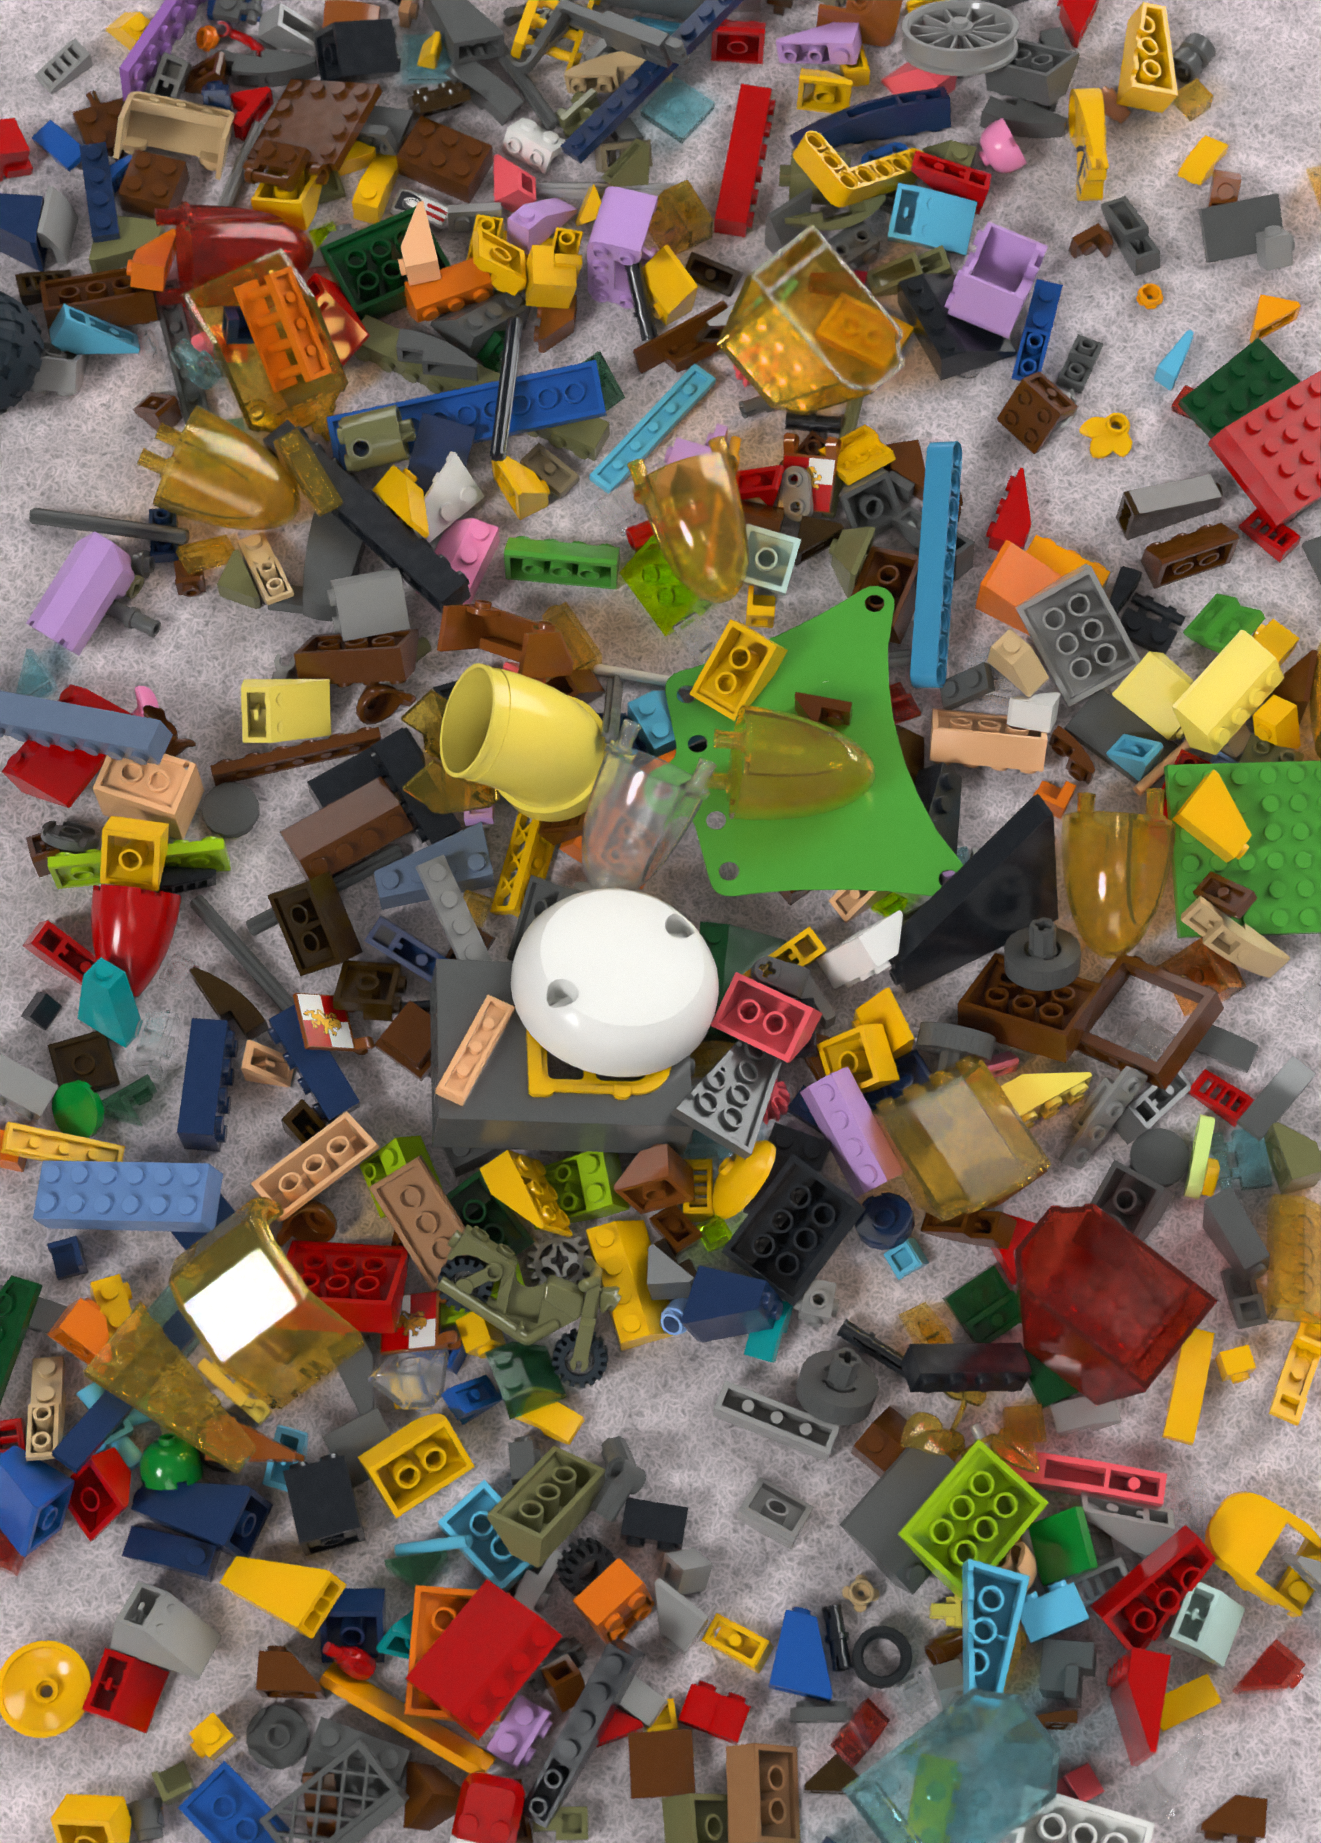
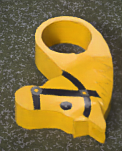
M1100 88L1071 89L1069 95L1068 127L1070 141L1077 150L1076 193L1078 201L1103 200L1104 181L1107 177L1106 169H1109L1106 152L1104 101Z

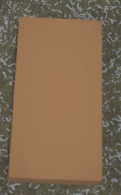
M420 1155L373 1184L369 1189L431 1291H433L438 1284L441 1268L448 1260L447 1256L451 1248L447 1244L455 1231L458 1230L462 1233L465 1226Z

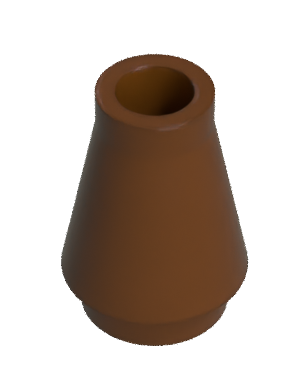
M963 1628L929 1640V1644L924 1647V1650L933 1666L952 1661L963 1652Z

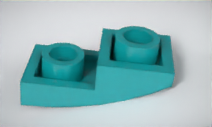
M782 1300L783 1312L780 1319L775 1320L773 1328L749 1333L744 1355L768 1362H776L782 1334L787 1333L793 1310L792 1305Z

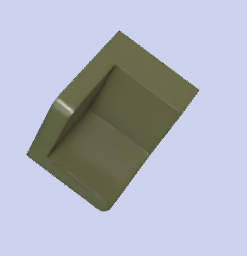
M184 1761L162 1772L156 1770L151 1773L163 1802L168 1806L191 1795L196 1790V1786Z

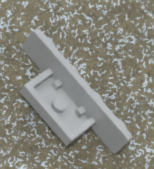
M1126 1066L1115 1081L1108 1077L1103 1078L1072 1121V1125L1078 1130V1133L1059 1157L1062 1164L1081 1169L1148 1078L1144 1072Z

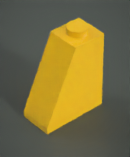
M1212 770L1205 775L1172 820L1228 863L1234 858L1239 860L1250 847L1246 843L1252 835L1219 773Z

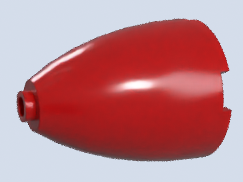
M101 884L100 887L93 885L91 930L96 961L101 957L125 971L133 997H139L158 972L167 954L178 920L181 896L164 891L156 893V891L138 887Z

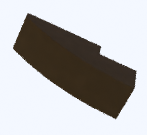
M196 967L189 970L193 981L218 1018L228 1022L234 1019L247 1040H253L269 1029L265 1018L241 992L211 973Z

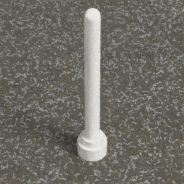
M596 664L593 668L596 675L612 678L618 675L620 679L665 686L668 678L671 677L603 664ZM683 686L680 689L691 691L693 687Z

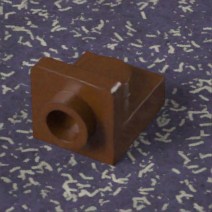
M1097 223L1072 237L1069 252L1075 259L1082 254L1087 256L1098 248L1103 256L1107 258L1110 256L1113 248V238L1107 230H1104Z
M202 558L174 561L175 585L179 596L194 597L201 592H206Z

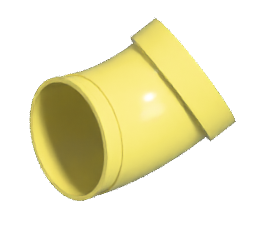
M481 663L471 665L457 680L449 696L441 725V761L445 771L451 777L465 778L468 781L496 788L517 811L539 821L557 822L568 820L583 814L593 807L602 798L611 784L615 773L617 754L614 740H611L610 744L604 742L605 737L601 736L603 720L588 704L533 678L501 668H491Z

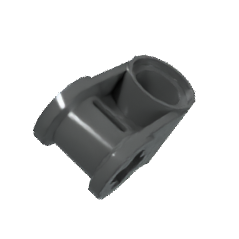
M765 956L752 965L750 973L753 980L786 996L801 999L810 970L794 963ZM765 964H768V970L771 971L772 974L763 977V971L760 970L759 967H763Z

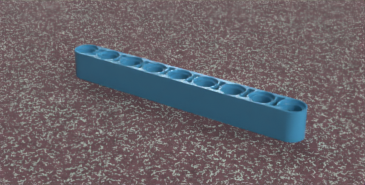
M958 441L931 442L927 447L910 680L914 688H942L946 682L962 470V447Z

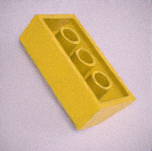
M644 1220L613 1221L586 1229V1239L592 1258L603 1270L601 1288L607 1286H618L620 1288L618 1294L622 1297L612 1312L609 1311L621 1351L674 1336L665 1332L660 1323L663 1310L670 1304L669 1299L652 1300L647 1286L648 1247L651 1246V1241Z

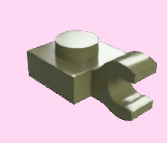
M588 1806L560 1807L548 1828H544L533 1821V1832L555 1831L556 1841H588Z

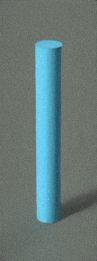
M467 1534L396 1544L394 1551L397 1556H407L467 1548L473 1545V1537Z

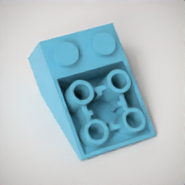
M898 183L887 241L934 249L943 245L946 252L966 256L977 202L924 187Z

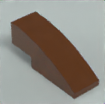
M929 1203L920 1231L961 1243L1008 1249L1017 1221L1002 1211H983L973 1205Z

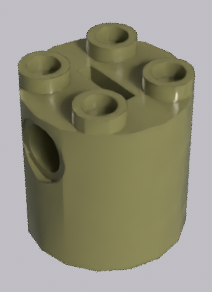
M792 149L791 165L780 164L779 186L789 187V200L810 187L813 191L811 205L834 206L825 198L793 158L795 149ZM836 151L845 164L851 168V157H846L845 151Z
M397 405L342 417L338 421L337 435L340 445L345 444L346 446L344 459L348 471L354 470L357 472L410 458L408 442L416 440V433L412 419L402 420Z

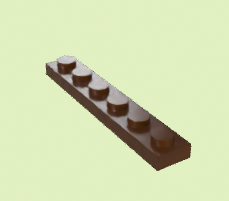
M363 727L354 733L333 734L328 739L319 741L306 740L297 746H280L271 752L262 754L254 752L236 760L223 759L214 765H210L215 786L226 782H237L359 754L382 739L379 727Z

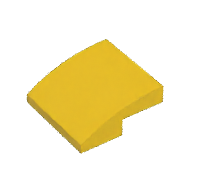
M865 424L839 438L842 441L838 457L836 475L849 486L891 463L896 458L893 450L880 442L877 432ZM825 447L819 449L821 456H826Z

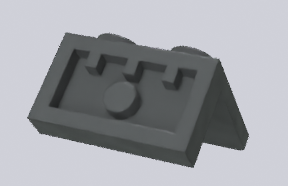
M374 106L356 140L375 147L377 154L396 156L413 120L414 113L408 109Z

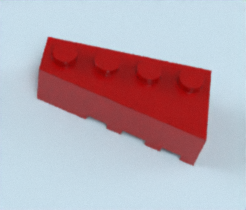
M1184 1525L1090 1605V1607L1127 1652L1132 1647L1146 1650L1152 1640L1154 1642L1163 1632L1160 1629L1171 1614L1175 1615L1181 1607L1180 1602L1189 1591L1192 1592L1216 1558L1199 1536Z

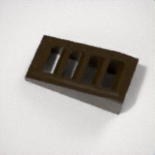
M70 269L15 274L22 304L29 306L43 303L41 290L38 289L39 282L72 277ZM32 286L33 290H27V287Z

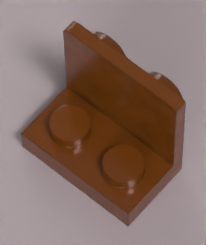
M1039 371L1022 378L997 417V420L1033 454H1036L1040 451L1057 423L1073 416L1078 406Z

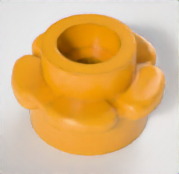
M1145 284L1138 290L1136 300L1140 306H1145L1146 309H1155L1163 301L1162 291L1156 284Z

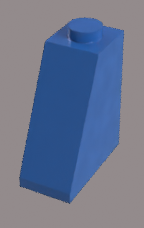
M792 1607V1611L786 1609L768 1688L828 1703L832 1697V1688L817 1617L811 1616V1611L805 1608Z

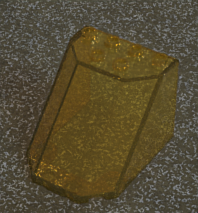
M283 248L182 294L189 312L249 430L271 433L287 420L295 427L299 425L305 429L317 421L333 415L337 407L335 402L340 392L345 391L348 380L316 298ZM291 266L332 373L306 383L302 374L295 376L298 384L274 393L256 345L226 344L221 331L223 306H240L233 290L234 287L254 279L258 280L260 286L266 285L264 276ZM272 296L264 297L270 313L277 311ZM282 322L275 323L280 339L287 338ZM292 348L285 350L291 366L298 364Z
M971 1055L955 1062L956 1067L947 1072L945 1069L931 1074L929 1076L930 1081L921 1086L915 1083L902 1090L903 1095L894 1100L892 1097L881 1100L876 1104L877 1109L872 1111L904 1171L902 1176L915 1203L920 1209L941 1221L953 1219L964 1212L969 1214L986 1207L992 1202L1031 1183L1037 1178V1173L1046 1170L1051 1165L1050 1160L984 1061L977 1057L972 1058Z

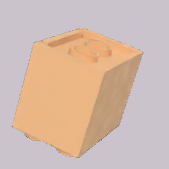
M164 754L160 765L152 763L141 765L131 759L115 760L107 755L93 786V791L103 815L169 824L168 836L184 840L204 793V788L196 763Z

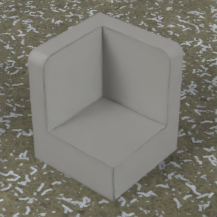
M696 1548L667 1552L664 1556L659 1578L681 1595L701 1592L706 1589L713 1564Z

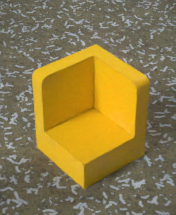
M748 585L745 626L773 628L775 597L754 595V585Z

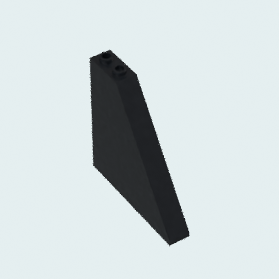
M1039 794L1033 796L901 927L898 954L888 960L891 964L889 975L896 986L900 984L906 994L1005 946L1006 940L1010 935L1025 927H1029L1032 920L1042 917L1052 919V922L1058 920L1054 814Z

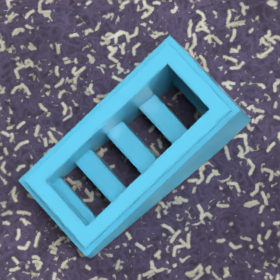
M1190 329L1186 331L1161 361L1154 376L1156 382L1170 391L1175 385L1193 339L1194 332Z

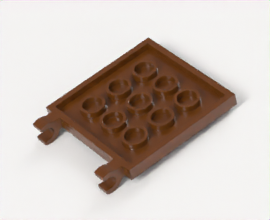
M291 79L250 150L247 160L243 164V169L246 170L252 166L264 140L267 139L306 147L312 154L305 169H309L310 175H318L315 180L316 185H326L331 172L339 171L383 92L379 84Z

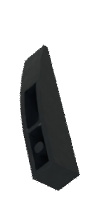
M620 1638L608 1642L524 1801L523 1815L544 1828L549 1827L603 1736L646 1654Z

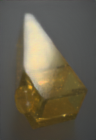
M298 428L273 441L280 462L319 517L343 504L334 485Z

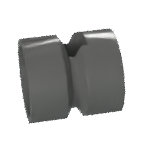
M1191 33L1173 53L1177 80L1185 84H1192L1203 72L1202 69L1207 67L1215 57V47L1208 38L1202 34Z

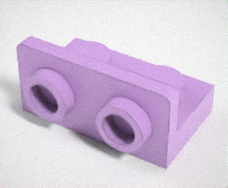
M519 1694L485 1750L517 1771L521 1765L527 1767L536 1753V1750L532 1748L538 1737L544 1739L553 1725V1722L549 1720L552 1716L551 1712L547 1709H542Z

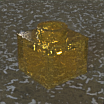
M1196 78L1178 90V96L1173 104L1191 122L1211 108L1214 95Z

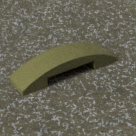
M880 194L849 205L848 212L823 218L822 212L797 214L785 218V224L804 230H839L848 228L862 222L876 212L885 202L886 197L885 194Z

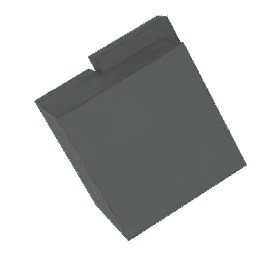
M1043 1638L1039 1685L1043 1698L1065 1700L1068 1707L1081 1709L1083 1676H1096L1097 1650L1093 1642Z

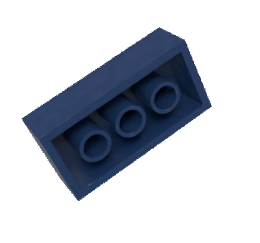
M192 1018L177 1128V1134L184 1149L220 1152L221 1143H226L228 1128L227 1125H224V1115L230 1113L231 1097L228 1096V1086H233L235 1070L231 1068V1059L236 1058L238 1053V1040H235V1032L231 1031L227 1020Z

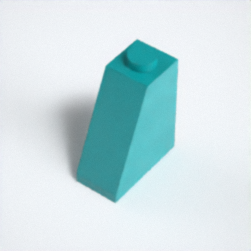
M100 957L83 975L77 1019L127 1048L141 1033L144 1026L125 971Z

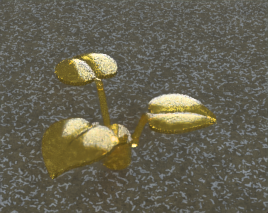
M944 1392L949 1398L961 1401V1406L950 1430L948 1431V1429L943 1428L941 1421L936 1416L926 1412H917L909 1418L904 1426L901 1447L915 1448L932 1455H948L954 1462L959 1455L963 1457L973 1444L965 1448V1438L956 1429L967 1407V1403L981 1406L986 1399V1392ZM1004 1427L1000 1429L998 1435L991 1433L980 1439L984 1444L992 1441L990 1444L991 1450L1004 1462L1037 1474L1039 1472L1040 1466L1036 1448L1031 1439L1021 1431Z

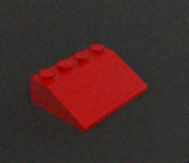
M72 684L61 692L58 699L60 702L133 715L92 691ZM27 740L8 759L7 765L1 772L21 792L70 808L101 769L107 755L99 753L97 756H94L79 749L68 751L58 745L51 744L47 747L36 741Z
M292 1240L271 1296L275 1327L395 1333L404 1296L410 1257L405 1246Z
M486 1579L405 1679L479 1741L557 1645L562 1635L539 1615Z
M1134 1647L1125 1655L1123 1654L1122 1658L1118 1659L1116 1663H1113L1112 1668L1109 1667L1106 1686L1111 1687L1110 1698L1132 1766L1138 1767L1157 1753L1171 1655Z

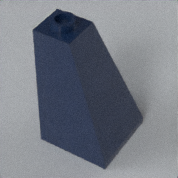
M144 1481L135 1492L130 1509L141 1517L191 1539L217 1546L221 1552L235 1558L236 1556L250 1557L273 1507L269 1501L246 1485L194 1483L187 1486V1482L177 1483L178 1489L155 1490L145 1487Z

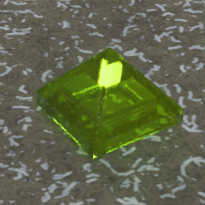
M333 220L309 230V234L317 248L330 231H336V225Z
M891 892L872 905L871 910L883 917H887L898 910L903 912L908 900L895 892Z

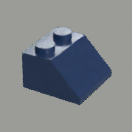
M345 1588L320 1626L322 1663L334 1662L333 1658L322 1652L327 1642H331L338 1647H358L372 1656L376 1663H385V1654L377 1652L376 1648L386 1634L385 1588Z

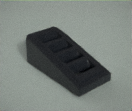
M1125 566L1120 568L1110 598V603L1117 615L1138 587L1143 574L1141 571Z
M164 866L160 887L156 893L164 891L177 894L216 885V870L212 868Z

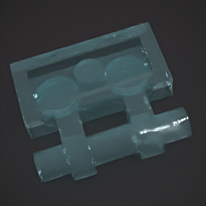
M1244 1129L1232 1131V1142L1224 1143L1223 1133H1213V1145L1210 1146L1211 1155L1219 1162L1220 1172L1217 1182L1220 1183L1221 1191L1229 1186L1232 1188L1231 1180L1239 1179L1241 1190L1269 1188L1272 1186L1264 1138L1259 1142ZM1227 1154H1235L1237 1168H1229Z

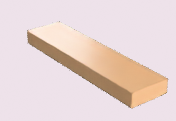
M487 995L440 1080L435 1094L461 1106L464 1105L511 1019L515 1006Z

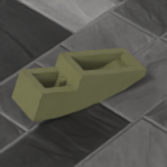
M943 245L918 256L915 251L871 269L867 271V279L873 296L880 297L898 294L899 281L923 273L954 274L948 255Z

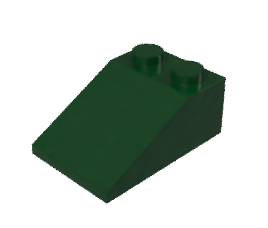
M480 1170L446 1194L465 1227L468 1224L472 1228L475 1226L481 1228L489 1235L490 1240L498 1245L502 1243L515 1252V1256L535 1242L512 1210L491 1195Z

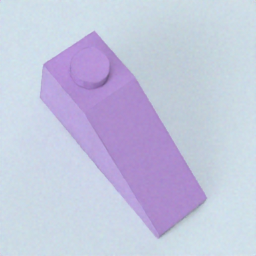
M557 197L524 204L507 218V242L524 250V253L529 254L532 245L543 243L556 231V227H562L575 216L578 209Z

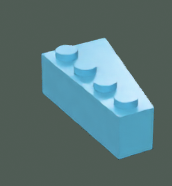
M967 1559L962 1564L963 1698L996 1706L1001 1703L1030 1576Z

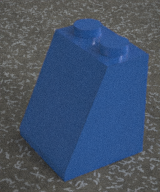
M14 1445L4 1453H0V1529L19 1554L26 1557L62 1529L75 1480L41 1460L26 1461V1451Z

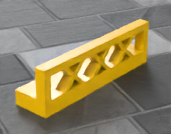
M519 811L490 912L494 915L512 914L519 918L530 876L534 875L546 879L555 845H552L538 834L542 821L532 819L531 823L525 828L527 816ZM526 841L524 849L518 854L519 846ZM518 867L517 874L510 880L512 872ZM511 893L508 905L502 906L504 899Z

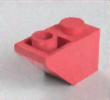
M499 154L494 155V202H501V206L510 212L518 210L524 204L535 202L536 178Z

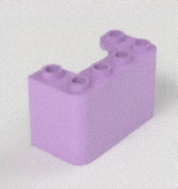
M615 186L605 189L587 245L588 292L595 301L616 303L626 309L634 308L624 265L637 264L641 259L643 267L657 253V248L652 247L651 251H649L643 245L653 213H655L657 208L658 196Z
M988 222L984 231L978 230L972 244L977 246L975 253L970 251L965 265H963L961 270L959 269L953 283V289L944 307L949 309L947 314L1008 339L1028 297L1048 246Z

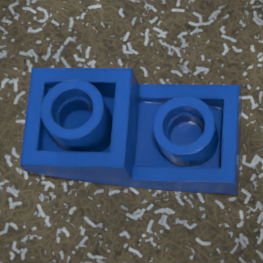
M49 120L32 137L36 145L49 153L59 165L69 172L81 163L80 144L53 121Z

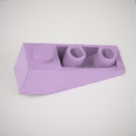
M833 22L777 38L776 46L779 63L856 65L862 46L859 23Z

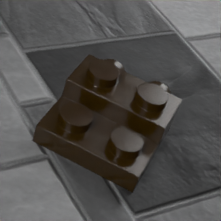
M453 80L439 83L438 89L431 91L428 90V87L412 91L413 95L407 99L409 108L414 113L413 120L419 119L420 116L427 117L463 107L472 100L469 89L463 90L462 83L454 84Z
M352 960L343 962L333 997V1009L363 1011L364 1020L392 1022L394 1015L399 1014L402 1010V997L399 994H405L407 989V976H402L401 964Z

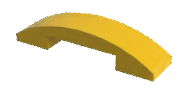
M1305 1313L1303 1314L1283 1364L1268 1414L1298 1426L1308 1399L1306 1397L1321 1356V1320Z

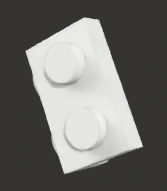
M521 118L507 127L501 150L545 174L549 170L552 159L563 152L561 145L565 140L561 139L555 132L547 131L538 126L533 120Z

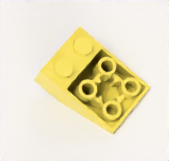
M244 679L241 685L243 743H274L330 736V679Z
M1091 1072L1022 1074L997 1088L991 1106L1009 1135L1016 1131L1021 1134L1031 1129L1035 1125L1033 1123L1035 1120L1041 1117L1047 1120L1060 1111L1059 1107L1068 1103L1072 1106L1080 1102L1085 1097L1084 1093L1088 1090V1085L1093 1075Z

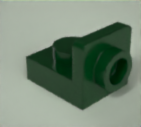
M494 331L477 355L484 363L483 367L499 374L505 331Z

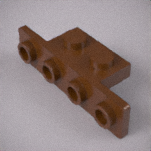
M721 301L634 349L633 355L638 371L645 373L665 362L676 373H679L722 349V342H696L695 337L707 321L728 308L727 303Z

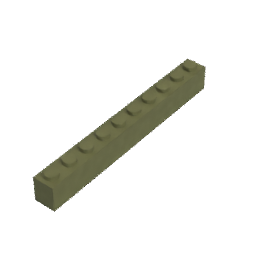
M365 315L362 320L370 336L354 355L361 361L367 362L369 360L378 364L386 372L393 371L398 373L408 382H418L425 385L431 392L438 394L499 381V373L477 364L478 381L423 374L422 364L398 361L396 345L400 329L369 315ZM594 418L527 432V434L531 437L537 438L539 436L546 439L556 448H566L581 459L588 458L595 461L610 436V422L601 418Z

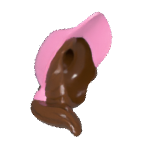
M145 686L135 687L137 708L131 714L161 720L173 734L164 754L176 757L185 749L196 746L195 741L191 739L178 738L175 726L167 720L165 711L159 708L156 696L151 689Z

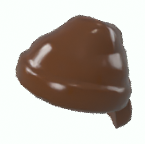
M378 683L366 686L358 699L356 715L364 724H377L389 718L400 704L410 707L417 698L412 694L405 693L403 690H398L386 684Z
M310 1200L291 1214L288 1219L284 1220L282 1228L277 1234L275 1244L283 1246L292 1236L299 1241L328 1242L335 1236L338 1228L337 1220L326 1205L317 1200Z

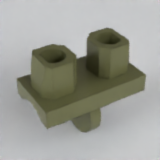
M591 88L586 93L576 92L572 96V106L568 110L560 107L555 112L559 119V126L563 129L566 138H569L601 106L597 100L598 94L596 90Z

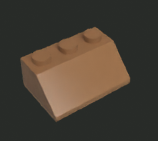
M762 1743L726 1746L729 1843H800L797 1747Z

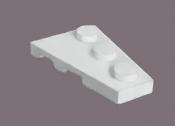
M451 451L445 459L447 460L440 473L437 472L432 480L433 484L424 496L429 535L426 540L429 543L485 497L456 452ZM414 530L415 535L419 539L424 538L422 535H420L417 531Z

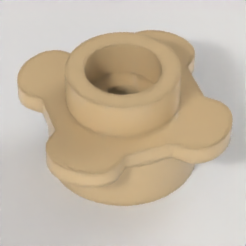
M862 1574L857 1575L855 1581L850 1586H845L842 1590V1596L845 1599H849L854 1605V1610L859 1613L864 1612L866 1606L871 1601H877L880 1595L879 1590L873 1588L871 1583L868 1582L867 1576ZM858 1591H863L864 1595L859 1596Z

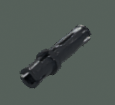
M640 259L637 264L624 266L634 303L635 312H633L634 318H637L641 341L643 342L656 338L658 333L653 316L655 310L651 307Z
M846 1318L836 1335L859 1348L858 1352L862 1355L864 1353L870 1355L905 1378L900 1364L904 1355L875 1338L876 1334L872 1331L867 1333Z

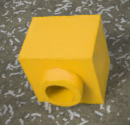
M1249 1344L1219 1352L1215 1358L1222 1382L1231 1380L1232 1384L1246 1381L1250 1379L1249 1375L1256 1369Z

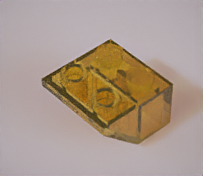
M688 179L665 189L658 196L657 208L655 213H653L648 229L659 250L668 244L675 255L713 238V219Z

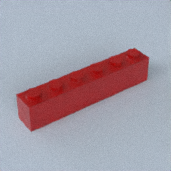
M747 84L740 85L715 214L714 233L746 238L747 228L753 227L755 212H751V206H757L759 189H755L756 182L761 183L763 167L759 166L760 160L765 161L768 144L763 143L764 138H770L772 122H768L769 115L774 116L776 100L771 99L772 88Z

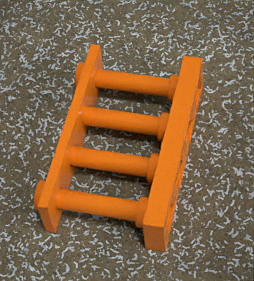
M291 266L264 276L266 285L260 286L258 280L254 279L233 288L274 393L298 384L295 376L302 374L306 383L332 373ZM269 295L272 296L277 311L270 313L264 298ZM282 322L287 338L280 339L275 323ZM292 348L298 363L292 366L285 350Z

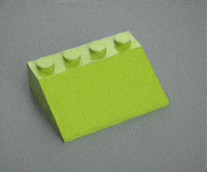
M977 1439L900 1530L898 1535L945 1586L957 1597L963 1599L962 1564L967 1559L997 1566L1049 1502L980 1439Z

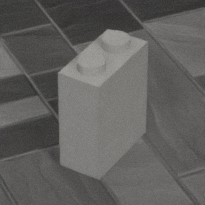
M398 568L330 580L332 589L327 590L330 607L335 606L337 616L332 617L335 634L340 633L343 641L410 629L402 578Z

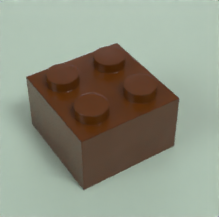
M135 149L118 191L122 211L173 223L190 180L186 162Z

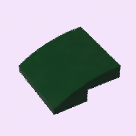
M994 1265L988 1266L942 1298L974 1343H991L1030 1316L1014 1290L1008 1288Z
M1074 1328L1051 1336L1024 1349L1032 1370L1027 1382L1041 1409L1067 1400L1070 1396L1096 1387L1100 1383Z

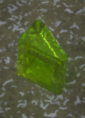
M717 1215L695 1226L703 1236L701 1241L708 1253L724 1248L733 1236L724 1219Z

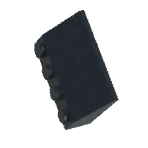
M923 273L898 282V305L909 325L914 327L913 332L941 381L1016 355V350L1009 338L1007 339L947 314L949 309L944 306L953 289V283L957 274Z
M792 1154L721 1252L755 1278L766 1280L781 1298L795 1307L866 1208L802 1156Z

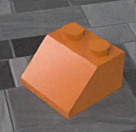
M79 1298L68 1305L47 1335L97 1371L108 1365L112 1360L106 1316L100 1312L101 1307L89 1298L85 1300Z

